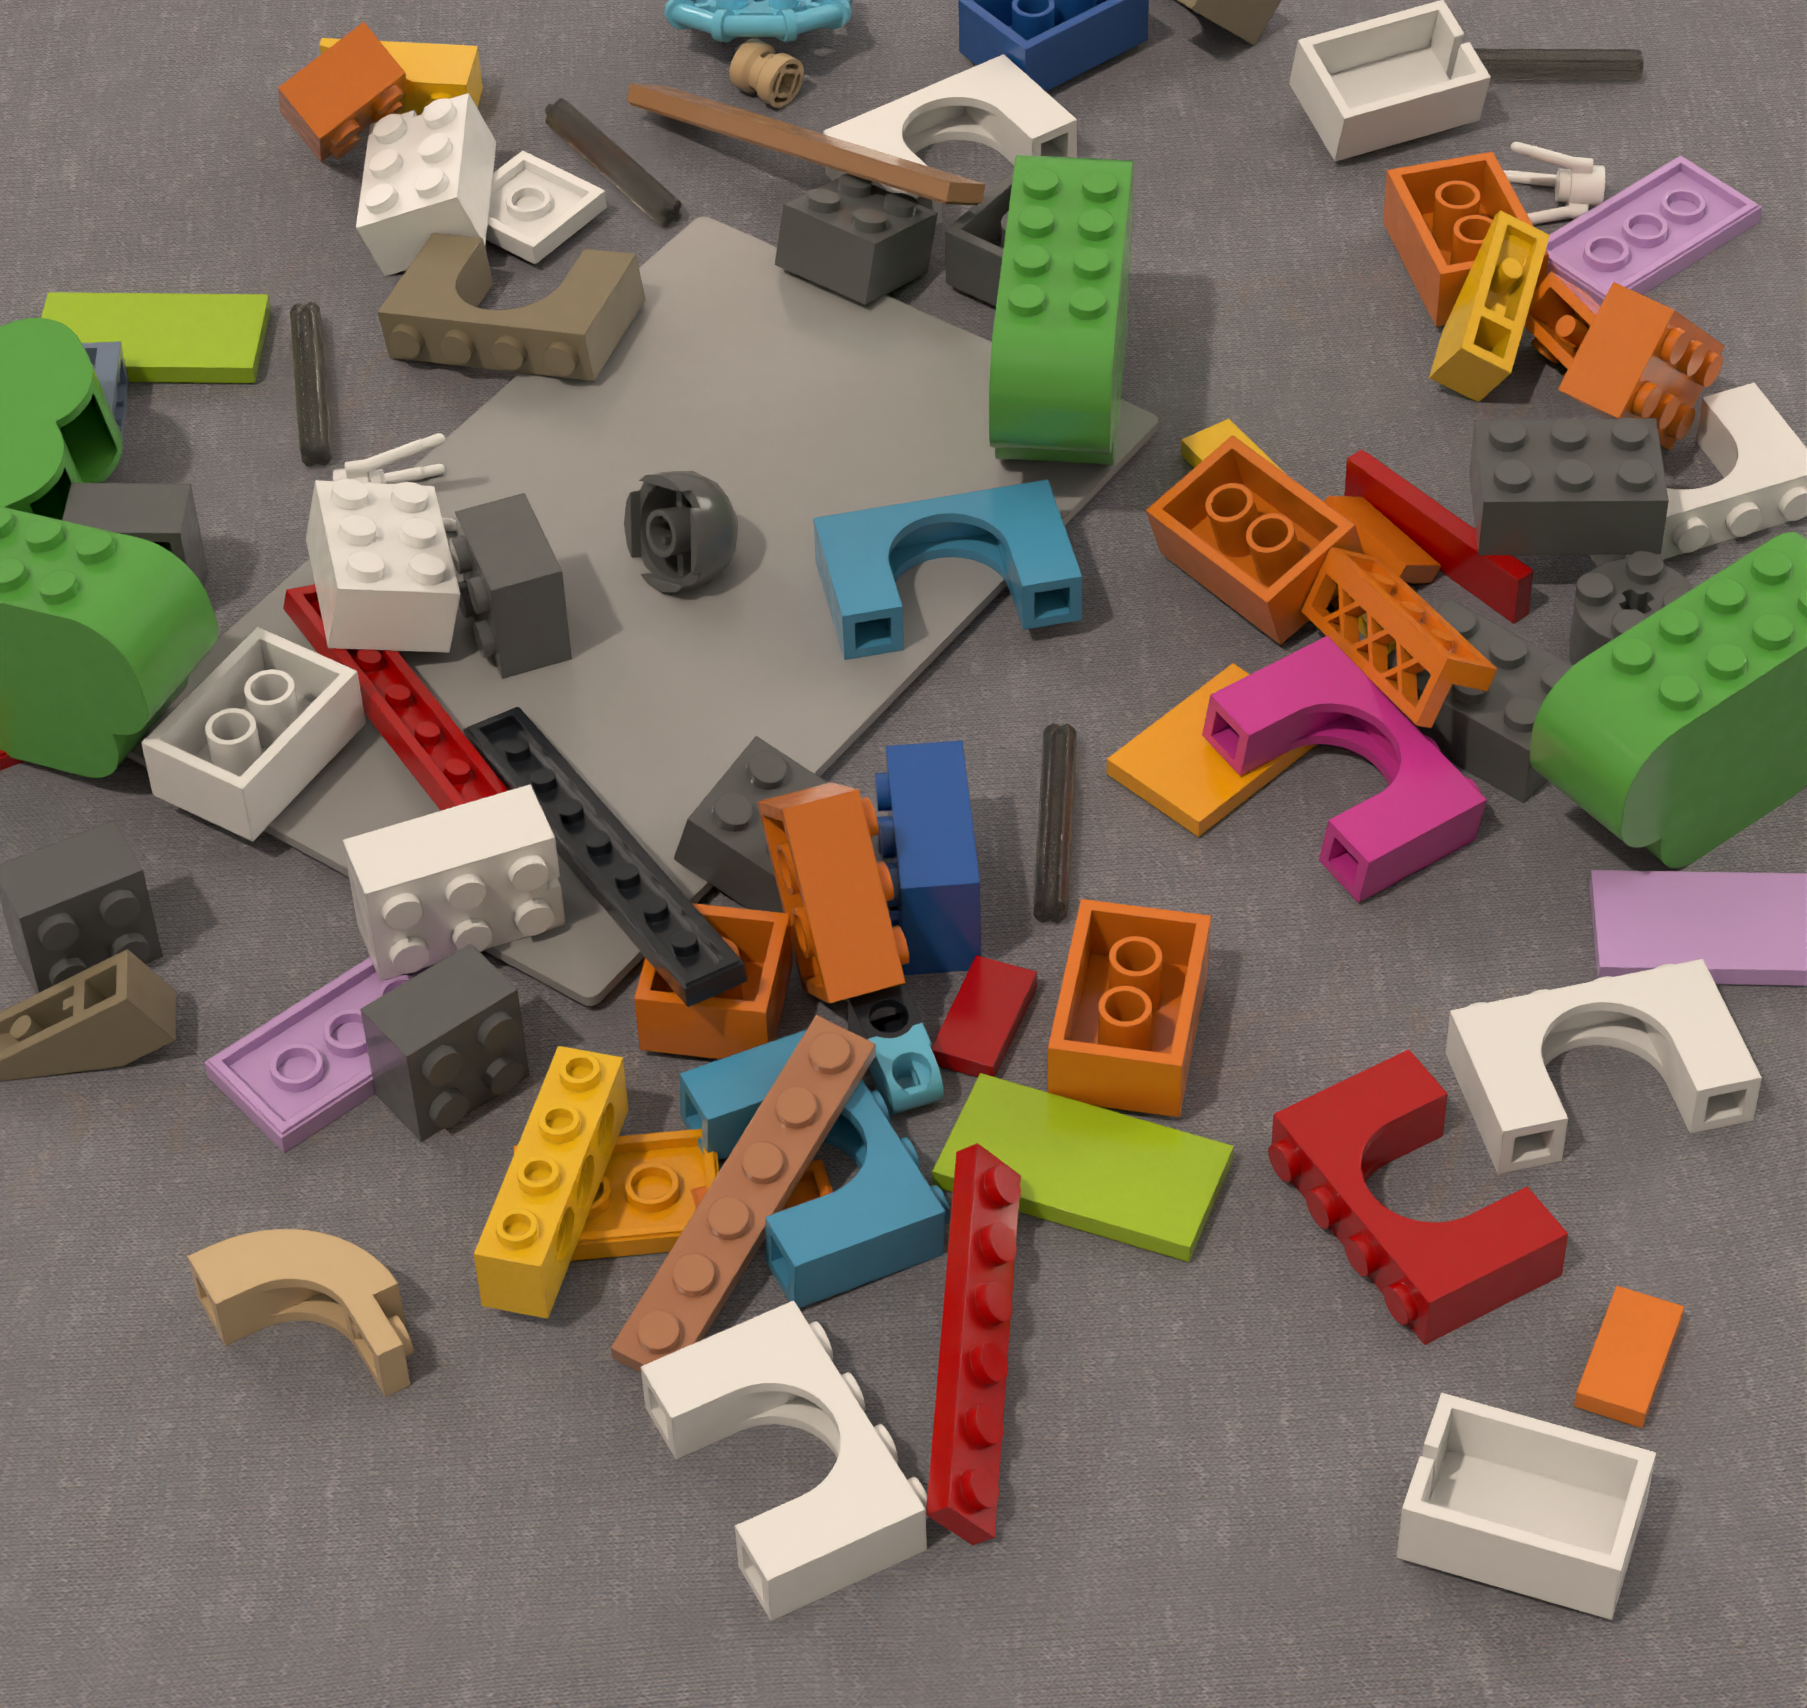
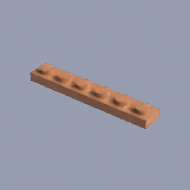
M818 1015L814 1017L612 1344L611 1355L613 1359L641 1373V1366L704 1339L765 1239V1217L782 1211L876 1056L875 1043Z

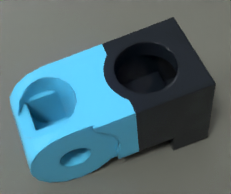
M903 983L848 998V1031L876 1044V1056L868 1068L874 1079L877 1091L885 1101L889 1114H897L943 1100V1082L937 1061L930 1047L932 1043L906 984ZM883 1007L895 1008V1014L869 1021L870 1016L877 1009Z

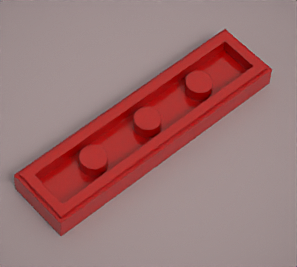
M1361 449L1347 458L1344 496L1365 498L1441 565L1439 571L1511 623L1515 624L1529 614L1533 570L1513 555H1478L1475 528L1366 451Z

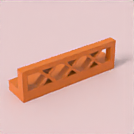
M1330 546L1301 612L1328 636L1415 725L1432 728L1452 684L1488 691L1498 669L1378 557ZM1338 584L1339 610L1330 613L1326 608ZM1367 613L1368 637L1359 641L1358 617ZM1396 641L1397 666L1388 670L1387 645ZM1426 669L1431 676L1418 700L1417 673Z

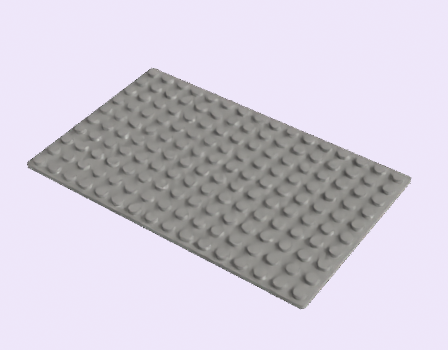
M708 216L695 218L639 268L646 300L595 381L519 373L445 438V442L442 445L436 446L413 467H424L434 464L444 465L445 472L442 475L411 481L422 486H434L443 518L455 519V511L522 493L526 494L563 573L572 659L502 679L492 656L483 658L479 652L473 631V623L476 622L474 616L464 618L459 604L449 653L398 651L463 734V729L512 708L520 707L688 900L695 904L713 885L674 860L684 827L689 816L754 737L758 736L820 777L1007 586L1005 580L994 569L971 559L944 557L917 564L904 572L895 582L903 606L904 650L844 660L816 565L813 518L1048 479L1065 526L1158 430V417L1154 413L1121 399L1114 466L1089 463L996 459L995 448L990 447L991 341L887 295L864 305L776 266V246ZM668 471H694L718 483L730 499L738 520L736 550L729 565L709 583L679 592H660L647 584L641 576L644 573H652L644 565L642 557L631 558L624 528L626 501L630 492L641 489L644 482L639 480L645 475ZM445 531L449 545V539L458 537L456 531ZM310 558L218 638L215 646L188 675V684L184 691L127 757L147 767L141 742L257 627L317 653L283 609L286 589L315 584ZM454 565L457 582L464 581L463 574L459 575ZM366 715V724L264 830L268 834L349 877L343 846L344 839L440 811ZM557 854L560 873L558 880L562 890L566 925L547 930L538 935L527 936L491 947L484 951L586 1006H593L600 1003L645 956Z

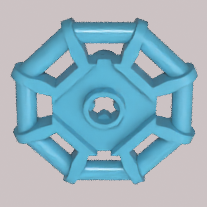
M669 0L665 6L664 15L666 20L677 29L694 28L711 34L712 38L719 42H729L737 37H776L782 42L795 41L797 35L819 28L838 29L844 26L851 19L852 10L850 4L853 0Z

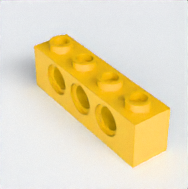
M562 1046L557 1047L474 1252L478 1286L483 1307L549 1318L629 1111L623 1057Z

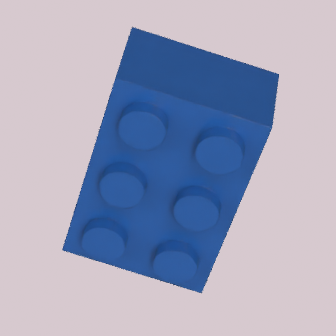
M958 0L959 52L976 65L1004 54L1045 91L1148 40L1149 0Z
M963 740L886 746L887 772L875 773L877 811H888V816L877 817L879 828L877 837L879 855H882V859L892 858V863L885 864L891 876L894 899L886 902L887 907L897 906V911H888L892 927L897 925L901 927L908 946L909 963L903 965L904 975L969 971L975 956H981L980 878Z

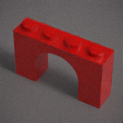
M1408 1049L1274 1113L1272 1141L1268 1147V1156L1279 1178L1284 1182L1291 1181L1306 1199L1307 1207L1314 1221L1323 1229L1329 1228L1342 1243L1353 1269L1360 1276L1365 1277L1368 1275L1382 1292L1386 1306L1393 1318L1401 1325L1408 1324L1421 1342L1426 1345L1561 1277L1568 1233L1528 1186L1468 1216L1447 1222H1423L1403 1217L1386 1208L1371 1194L1365 1182L1376 1170L1443 1137L1448 1094Z

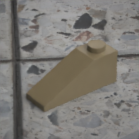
M126 949L0 1012V1081L122 1067L151 1052L159 1050L163 1046L176 1041V990Z

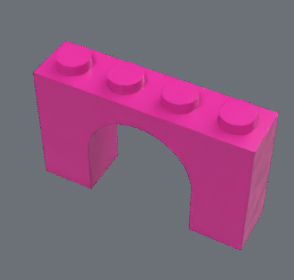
M1328 636L1210 695L1202 736L1239 776L1292 749L1312 744L1335 745L1352 750L1372 762L1382 773L1388 784L1385 790L1328 820L1319 856V861L1358 903L1476 839L1487 801L1472 779L1463 776L1441 753L1436 742L1431 737L1424 735Z

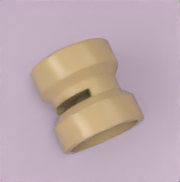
M753 38L743 43L736 51L731 61L729 75L733 86L750 94L757 92L761 101L775 108H782L789 104L798 94L803 82L804 68L800 60L783 52L776 54L773 46Z

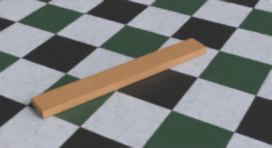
M630 83L627 102L631 106L943 204L978 206V203L982 204L986 186L984 183L669 86Z

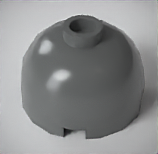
M668 471L645 475L639 480L644 482L641 489L630 492L626 501L624 516L626 543L631 558L642 557L644 565L652 572L641 574L647 584L660 592H679L709 583L729 565L736 550L738 520L730 499L718 483L694 471Z

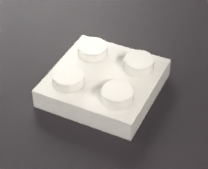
M522 150L493 173L486 240L536 265L607 208L605 190Z

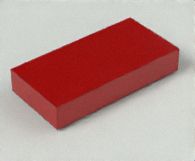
M976 955L931 1047L938 1066L978 1077L980 1073L995 1077L1037 989V971Z

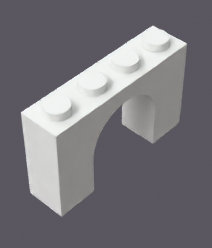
M1004 54L824 130L825 135L925 166L927 165L915 153L929 145L951 140L973 141L992 147L1013 165H1015L1016 155L1077 158V119ZM825 167V174L832 181L843 174H848ZM872 181V185L891 193H903L914 197L919 205L938 212L936 224L942 222V203Z
M1755 383L1702 397L1696 442L1724 479L1715 484L1697 489L1667 488L1669 502L1661 554H1657L1662 560L1807 517V448ZM1590 555L1597 566L1615 560L1628 559L1630 556Z
M1703 959L1679 964H1664L1655 969L1616 977L1605 976L1587 983L1552 990L1542 989L1528 995L1489 1003L1478 1002L1465 1008L1450 1010L1446 1056L1497 1174L1562 1161L1568 1117L1545 1066L1558 1055L1578 1047L1592 1045L1616 1047L1632 1052L1649 1062L1660 1073L1667 1084L1690 1134L1754 1120L1762 1077Z
M794 1300L641 1366L645 1408L675 1459H679L742 1430L772 1424L803 1429L821 1439L835 1454L837 1461L833 1469L817 1487L798 1498L735 1525L738 1566L770 1621L926 1551V1519L930 1518L926 1515L927 1494L922 1484L916 1477L906 1479L897 1465L899 1462L898 1453L889 1432L882 1424L873 1427L864 1412L866 1409L865 1401L855 1378L849 1372L842 1375L839 1373L832 1362L833 1351L824 1329L817 1321L808 1324Z

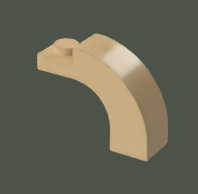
M273 1229L235 1236L187 1256L197 1298L225 1346L274 1324L288 1321L317 1322L338 1330L352 1342L385 1397L411 1386L406 1357L413 1354L414 1349L410 1336L404 1326L406 1322L399 1284L390 1271L366 1250L351 1242L321 1232L302 1229Z

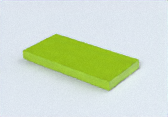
M48 292L41 318L55 320L66 325L78 336L81 343L121 341L129 382L255 383L270 318L271 305L269 294Z
M980 1073L932 1170V1186L937 1185L940 1189L953 1192L956 1152L978 1143L1021 1175V1196L1018 1212L1190 1262L1232 1165L1234 1146Z

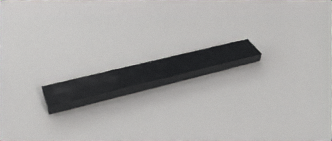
M520 707L512 708L463 729L466 738L508 790L531 784L555 836L557 854L687 1007L747 982L744 962Z

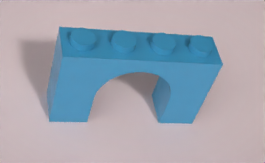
M1048 479L813 518L816 565L844 660L904 650L903 606L895 582L913 566L936 558L958 557L971 559L983 563L999 573L1010 590L1023 630L1082 620V574Z
M806 1030L680 1073V1118L687 1130L702 1129V1139H698V1147L703 1155L704 1146L707 1153L717 1152L718 1160L729 1157ZM862 1079L823 1141L845 1152L857 1164L860 1171L849 1183L837 1191L765 1217V1262L789 1302L794 1300L798 1308L943 1255L945 1225L949 1224L951 1220L947 1200L942 1190L937 1185L929 1186L920 1172L918 1156L910 1140L906 1137L899 1138L890 1124L887 1106L881 1094L876 1090L870 1092Z

